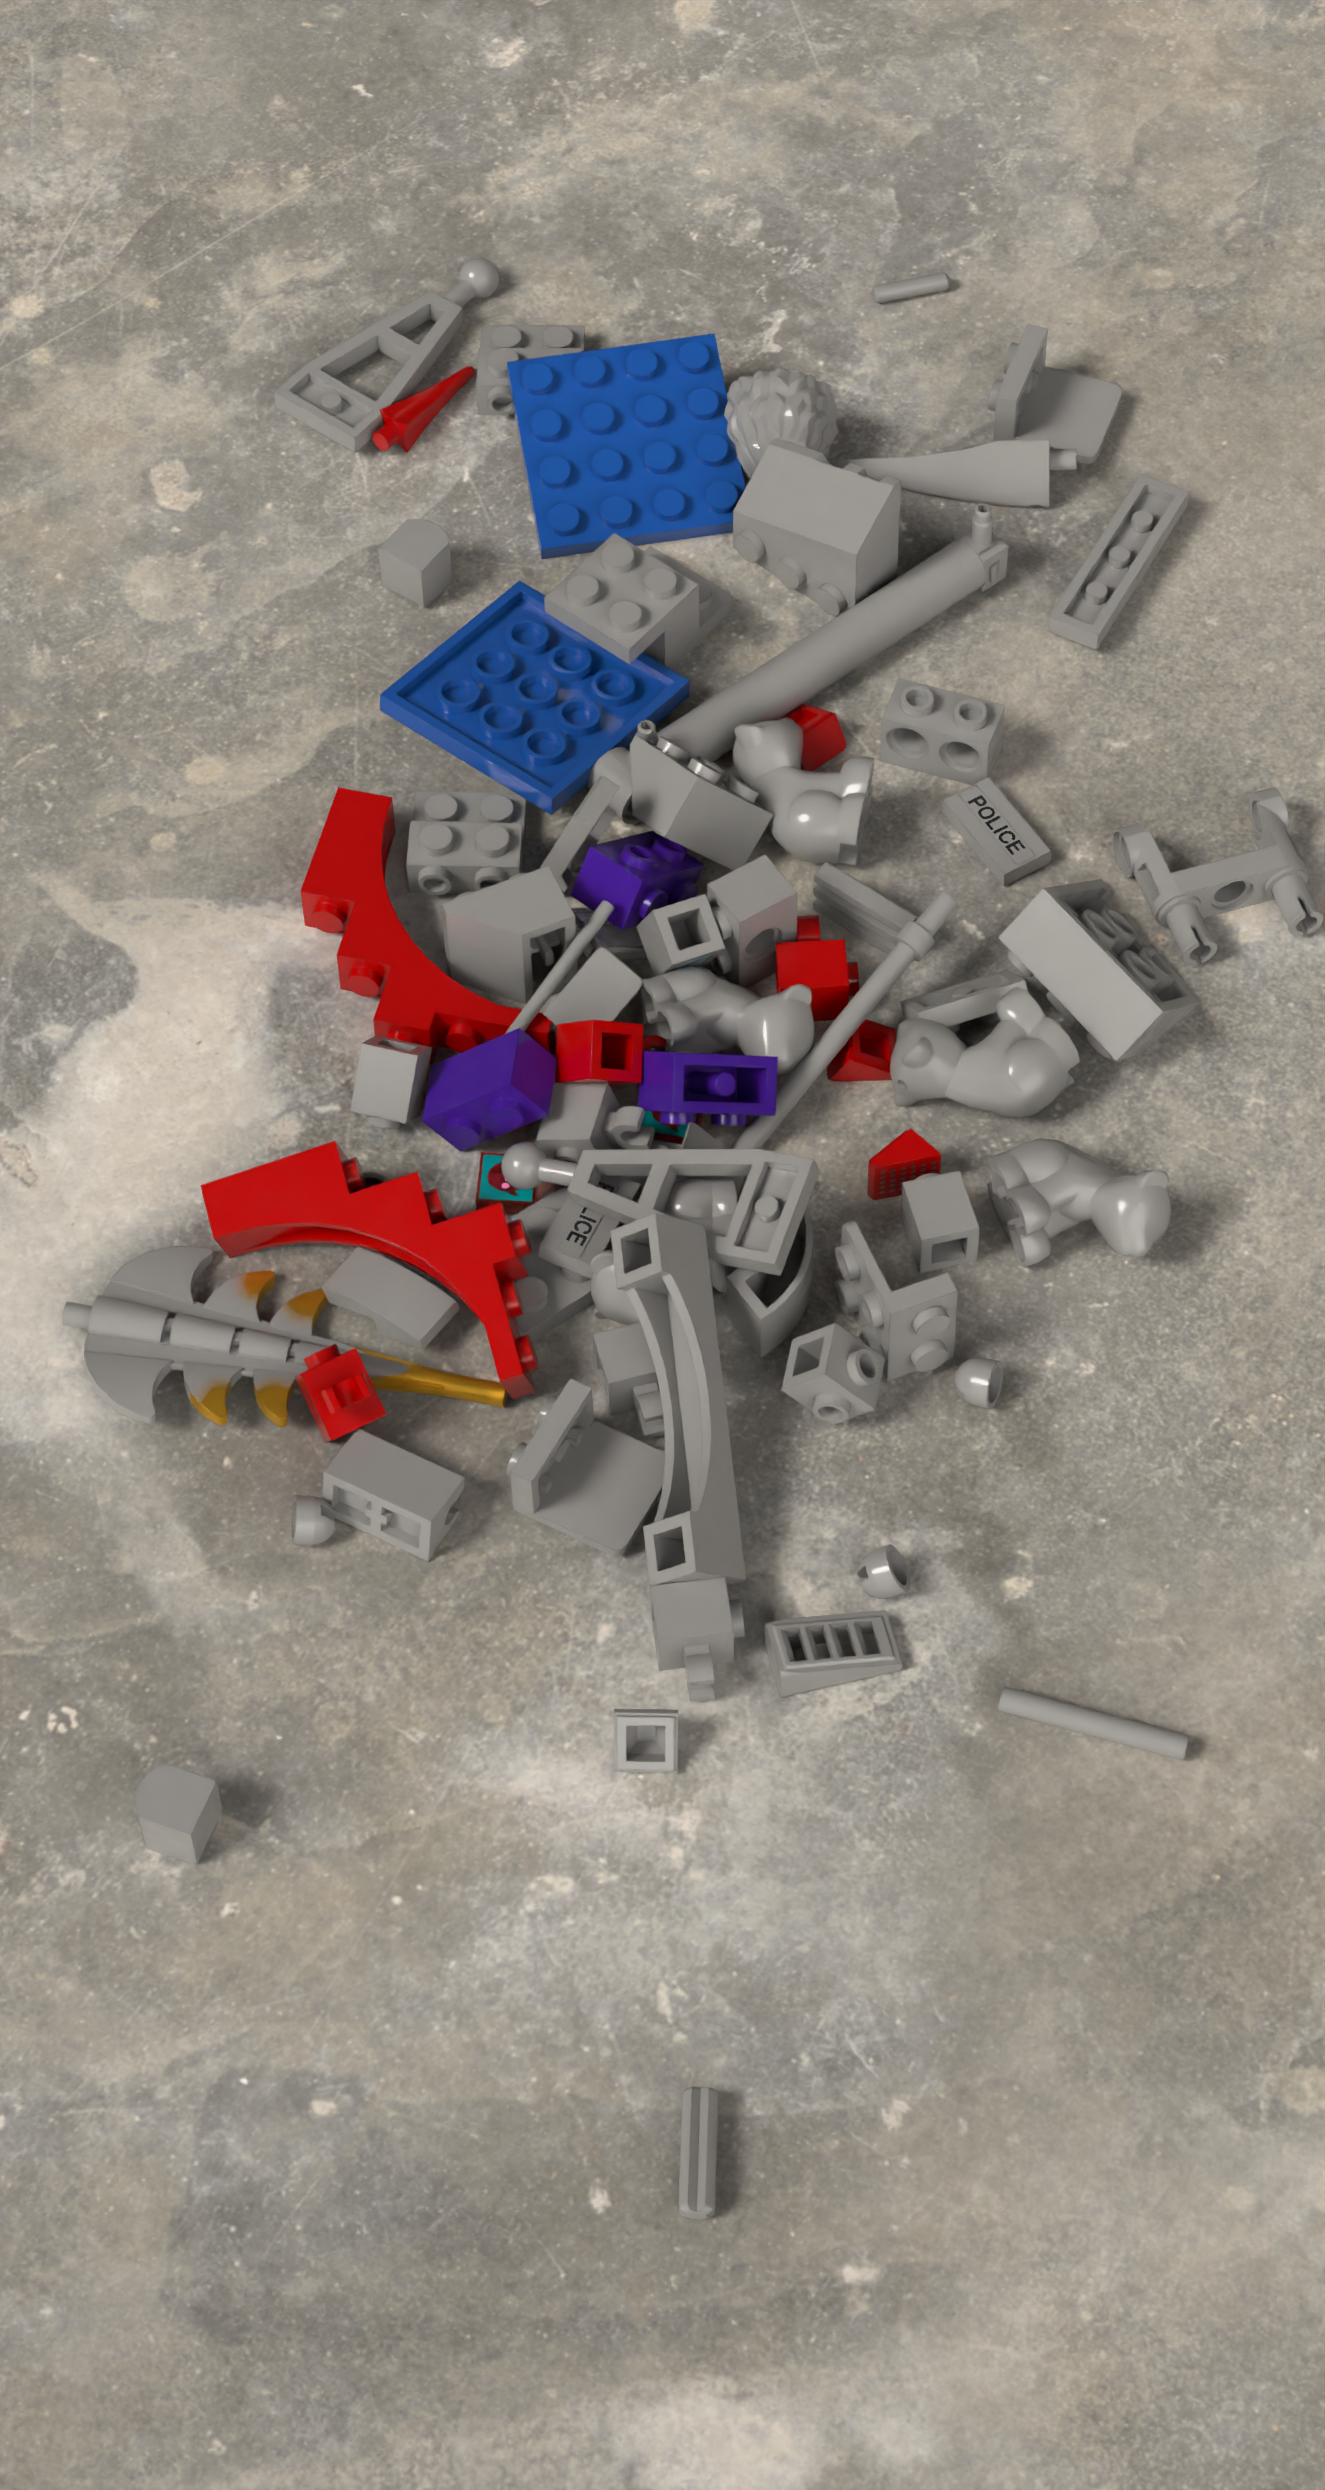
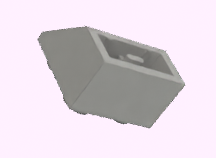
M635 734L630 743L633 816L663 837L725 867L735 870L745 865L773 817L772 813L755 802L759 792L731 776L727 782L723 781L728 771L700 755L697 759L692 757L688 761L687 758L690 752L661 736L657 744H654Z
M549 866L529 873L516 874L506 881L477 891L464 892L452 900L441 903L447 973L449 977L459 984L523 1004L528 1003L576 937L575 915ZM578 961L574 963L552 995L560 993L578 972Z

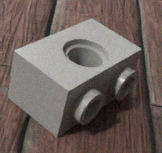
M764 854L707 884V899L725 945V949L712 959L709 965L718 976L725 975L730 982L744 988H748L775 974L776 943L796 942L797 891L768 856Z

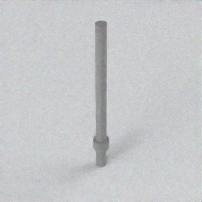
M940 891L915 922L908 921L893 939L895 947L776 1091L775 1116L757 1115L730 1149H760L913 960L920 962L935 944L933 936L958 906V903L951 895Z

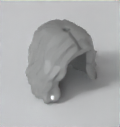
M777 368L769 372L759 370L753 376H741L730 385L729 391L726 392L728 402L724 414L728 421L727 434L735 444L737 458L746 478L751 479L769 443L775 438L823 453L825 457L828 455L831 443L839 431L835 423L837 407L828 383L825 381L817 382L811 374L805 375L802 372L789 374L785 369Z

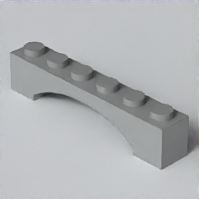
M653 1213L610 1231L616 1287L626 1292L643 1328L657 1375L663 1409L665 1466L662 1493L654 1522L643 1526L649 1585L725 1577L727 1586L746 1581L705 1225Z

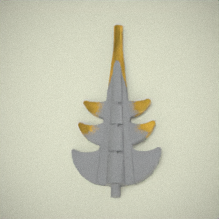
M172 1246L145 1252L124 1264L115 1273L105 1288L103 1295L96 1297L93 1306L68 1301L63 1311V1325L88 1330L84 1344V1362L87 1378L97 1396L117 1413L144 1423H154L156 1421L153 1401L157 1388L167 1374L172 1370L183 1371L184 1387L190 1403L202 1416L217 1425H226L228 1422L226 1400L231 1388L241 1377H252L257 1405L275 1425L285 1427L288 1424V1403L294 1388L298 1384L294 1376L308 1370L303 1359L334 1344H337L341 1354L354 1348L357 1349L374 1388L378 1390L439 1395L498 1407H504L508 1392L501 1382L447 1373L312 1335L316 1320L328 1304L322 1289L306 1292L290 1299L276 1312L271 1322L260 1320L257 1314L259 1304L266 1293L275 1285V1273L271 1270L248 1272L228 1279L213 1291L204 1304L194 1301L192 1297L194 1284L202 1271L213 1261L212 1249L205 1247Z

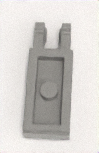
M605 776L598 777L540 867L549 866L563 894L574 879L571 873L580 870L590 846L597 844L617 813L608 805L620 786Z

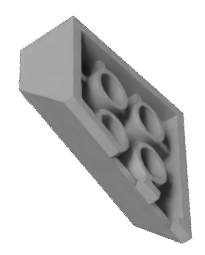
M775 438L769 443L733 511V548L747 561L756 562L777 576L786 587L796 589L816 602L827 614L839 616L897 578L901 480L887 475L881 481H877L867 477L864 467L849 463L842 469L830 465L823 453Z
M1102 879L1043 888L998 938L1009 949L1007 956L1011 963L1025 975L1030 977L1034 975L1049 990L1046 994L1049 1002L1060 1013L1067 1017L1074 1016L1088 1031L1086 1034L1087 1041L1098 1053L1109 1059L1113 1057L1116 1061L1137 1056L1197 1007L1200 1002L1165 958L1150 947L1145 946L1142 948L1136 941L1139 937L1138 931L1141 928L1130 914L1125 912L1121 914L1109 907L1105 902L1112 892Z

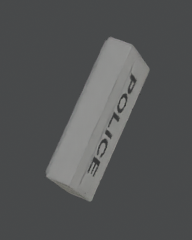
M989 777L942 800V813L1003 887L1050 864L1051 850Z
M601 1176L597 1187L636 1202L639 1197L641 1184L622 1176ZM568 1194L540 1243L538 1258L591 1279L593 1274L590 1268L592 1258L598 1253L611 1248L610 1231L623 1226L624 1223L574 1203Z

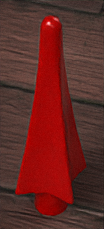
M466 366L434 386L380 409L384 426L372 435V440L376 447L386 451L397 443L408 453L440 410L474 376L475 369L472 366Z

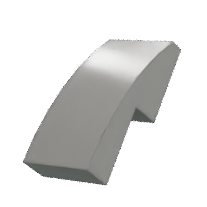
M357 1247L321 1286L330 1304L373 1319L380 1335L422 1350L427 1347L460 1310L456 1300L423 1277L390 1259L361 1247Z

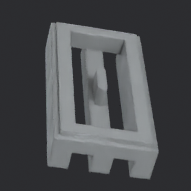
M825 862L814 873V882L817 885L813 888V895L817 899L813 902V909L887 955L895 947L893 939L908 921L915 922L917 920L915 914L830 863Z

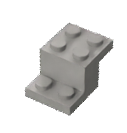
M615 533L544 597L545 612L628 664L633 662L641 653H644L670 669L733 611V595L652 546L643 551Z

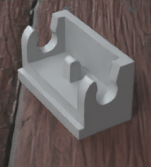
M358 1428L323 1471L322 1499H325L333 1506L336 1519L429 1562L435 1553L436 1547L448 1533L460 1511L451 1506L457 1501L464 1489L465 1477Z

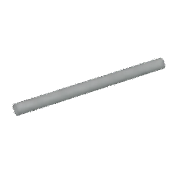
M605 900L601 902L505 1034L518 1028L523 1031L527 1029L613 912L614 907L611 903Z

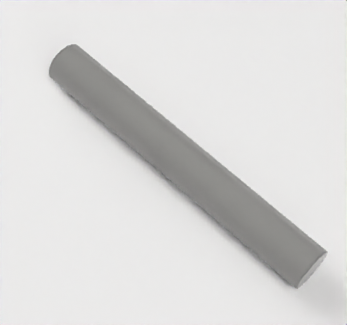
M1005 1686L998 1705V1711L1183 1761L1190 1738L1189 1735Z

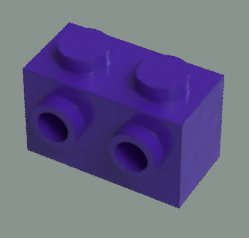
M649 831L590 846L570 895L594 912L603 900L608 901L613 905L614 910L607 920L621 930L637 926L655 909L696 897L698 893V885L696 883L704 864L687 854L686 847L660 836L654 831Z
M518 1028L434 1064L431 1067L422 1122L461 1152L546 1117L550 1111L558 1059L522 1029Z
M643 1051L642 1083H639L638 1107L647 1111H660V1123L668 1124L695 1123L696 1113L712 1114V1125L746 1126L747 1115L775 1116L778 1057Z

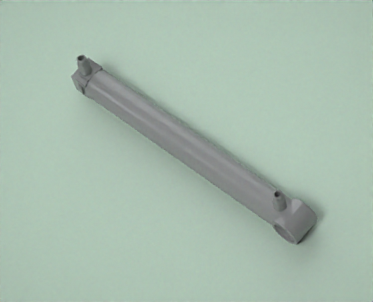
M984 503L977 505L972 517V524L955 534L951 544L658 733L655 731V724L652 721L644 720L638 724L636 735L654 744H657L661 736L690 752L687 758L688 761L692 757L697 759L700 755L714 762L733 749L736 739L734 729L737 726L780 719L978 589L984 592L1004 579L1007 573L1009 546L993 533L994 519L992 508ZM616 747L607 751L594 764L587 786L590 790L599 776H605L620 786L608 806L617 812L616 815L628 825L637 824L641 821L633 816L630 751L625 747Z

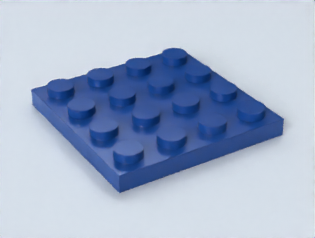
M715 333L507 362V376L541 559L594 552L614 533L633 545L639 546L733 532V511L746 487L742 467L737 458L735 444L727 434L728 421L724 414L728 399Z
M519 580L380 694V711L552 815L588 784L591 770L601 756L616 747L630 748V743L637 733V726L641 721L649 720L656 725L689 697L690 680L644 653H641L633 662L628 664L547 614L544 603L545 595Z

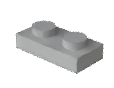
M1004 970L903 1000L900 1003L904 1021L917 1018L929 1019L945 1025L955 1033L960 1029L959 1023L978 1017L981 1021L999 1020L996 1009L997 1002L1011 989L1019 987L1027 990V985L1023 978L1009 970Z

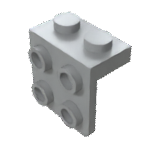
M1027 324L1020 343L1012 342L1009 346L1004 364V373L1006 374L1004 380L995 379L990 392L988 409L995 411L993 441L1050 440L1051 449H1077V462L1092 464L1099 456L1122 400V388L1116 383L1045 366L1048 328Z
M852 1221L842 1225L841 1246L835 1248L836 1260L841 1272V1279L834 1283L835 1293L844 1314L854 1313L860 1325L858 1337L863 1343L885 1358L883 1374L887 1381L915 1371L927 1372L934 1370L945 1361L954 1358L958 1290L949 1273L947 1272L891 1291L857 1223Z
M570 1378L558 1397L550 1396L543 1405L537 1420V1431L528 1444L520 1443L509 1460L506 1474L510 1477L513 1510L611 1556H621L627 1552L661 1497L665 1452L594 1420L592 1388Z

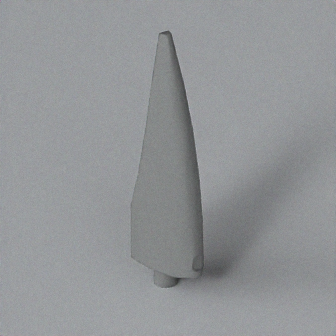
M1006 440L914 457L838 459V467L843 469L849 463L864 467L869 478L881 481L888 475L900 479L901 488L921 494L964 502L1001 506L1050 507L1051 471L1077 470V449H1051L1050 440Z

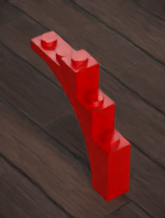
M338 787L300 892L305 926L317 928L326 933H344L336 954L340 989L352 991L363 997H381L373 1019L375 1036L379 1035L432 1047L429 1064H433L438 1046L462 1053L504 1035L522 1009L497 1005L471 992L450 978L431 962L412 941L396 915L385 884L387 861L396 833L392 797ZM538 1012L524 1032L554 1056L556 1050L554 1023L544 1016L543 1013Z
M336 1141L200 1185L213 1238L229 1258L275 1246L298 1243H331L361 1247L412 1265L436 1279L454 1293L484 1324L499 1380L511 1398L514 1400L536 1392L530 1372L539 1369L538 1358L530 1336H520L515 1318L524 1315V1308L514 1281L528 1277L523 1256L532 1253V1248L522 1219L512 1221L501 1202L449 1219L439 1188L430 1190L418 1171L367 1188L358 1159L356 1157L348 1159Z

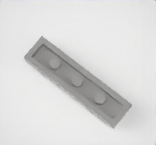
M1140 474L1049 615L1048 631L1097 650L1186 510L1189 491Z

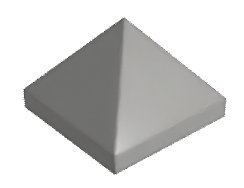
M614 1709V1772L678 1773V1710Z

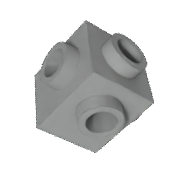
M833 1323L792 1339L782 1391L812 1411L818 1419L831 1425L841 1423L876 1409L877 1400L880 1395L885 1358L863 1343L858 1336Z

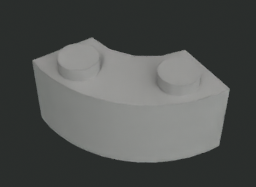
M808 1205L806 1206L781 1276L742 1268L735 1269L727 1276V1317L760 1358L773 1351L790 1335L801 1320L810 1298L813 1281L814 1236Z

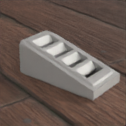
M886 1610L789 1618L765 1623L764 1644L780 1698L899 1671L903 1667ZM874 1632L880 1654L868 1655L862 1634ZM849 1637L855 1656L844 1657L839 1639ZM826 1643L830 1658L820 1659L816 1645ZM803 1648L806 1660L795 1661L792 1650Z

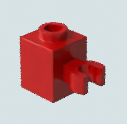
M819 915L797 916L796 942L776 943L775 980L777 994L796 984L805 985L812 992L810 1006L813 1020L833 1021L847 1006L849 997L855 996L859 991L858 963L847 962L845 939L821 940Z
M585 1020L557 1024L556 1058L558 1060L555 1083H608L610 1087L642 1083L643 1051H647L649 1048L666 1047V1039L658 1035L643 1036V1024Z
M334 1344L303 1359L308 1370L294 1377L325 1442L337 1439L387 1415L356 1348L341 1354L337 1344Z

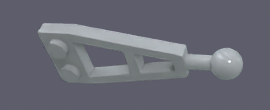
M474 258L467 261L460 270L459 283L443 297L430 290L311 360L274 391L275 407L356 453L372 439L373 433L384 426L380 409L407 399L462 326V307L472 298L485 299L495 293L500 280L496 266L484 258ZM429 319L436 322L420 344L403 336ZM380 351L403 364V366L377 401L334 378V376L374 352Z
M528 1142L518 1143L510 1147L504 1154L501 1165L504 1178L517 1189H533L542 1182L569 1186L567 1192L574 1203L625 1224L653 1213L667 1215L663 1213L676 1176H748L725 1238L705 1230L708 1258L727 1266L778 1276L782 1274L820 1171L815 1160L812 1158L762 1149L583 1150L578 1164L547 1158L545 1152L539 1146ZM601 1176H648L638 1203L597 1187Z

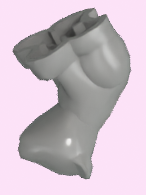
M782 718L758 722L752 725L741 724L734 729L736 739L733 747L735 778L759 792L755 802L773 814L768 827L776 841L787 852L801 861L817 864L827 862L856 867L872 800L873 785H871L875 759L864 756L850 758L843 764L841 770L836 772L801 770L803 729L792 719Z
M685 966L654 977L642 979L643 986L638 991L641 997L642 1014L637 1015L638 1023L643 1024V1036L658 1035L666 1039V1047L649 1048L648 1051L713 1054L724 1049L739 1046L745 1055L778 1057L777 1074H784L788 1071H793L813 1047L815 1029L810 1006L812 992L805 985L796 984L778 994L763 997L750 989L713 974L708 969L694 966Z
M1015 987L1003 995L996 1004L1000 1022L991 1031L989 1036L974 1046L967 1047L945 1025L933 1020L917 1018L901 1022L898 1026L897 1040L890 1059V1075L896 1090L894 1095L896 1106H909L919 1100L947 1098L968 1107L1006 1117L1034 1116L1052 1104L1062 1090L1075 1082L1068 1070L1080 1063L1078 1051L1069 1035L1055 1020L1045 1016L1041 1007L1027 990Z
M1043 1138L1022 1143L1006 1152L987 1158L992 1176V1182L987 1183L994 1212L1004 1232L1009 1236L1020 1265L1024 1268L1033 1266L1049 1256L1051 1250L1049 1239L1063 1230L1083 1222L1092 1221L1114 1252L1134 1258L1145 1256L1152 1245L1163 1236L1170 1224L1171 1202L1167 1189L1169 1177L1166 1171L1146 1170L1138 1175H1124L1107 1163L1069 1144Z
M734 1178L675 1181L663 1213L674 1218L705 1225L706 1231L725 1238L738 1204ZM613 1250L598 1253L592 1258L590 1268L593 1272L590 1291L595 1305L593 1314L598 1319H610L625 1325L639 1323L638 1316L626 1292L616 1287ZM709 1259L713 1287L719 1292L727 1294V1276L737 1267L727 1266Z

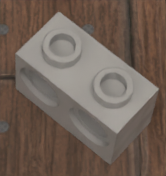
M898 678L882 717L880 761L970 785L987 777L990 778L1002 749L1005 705Z

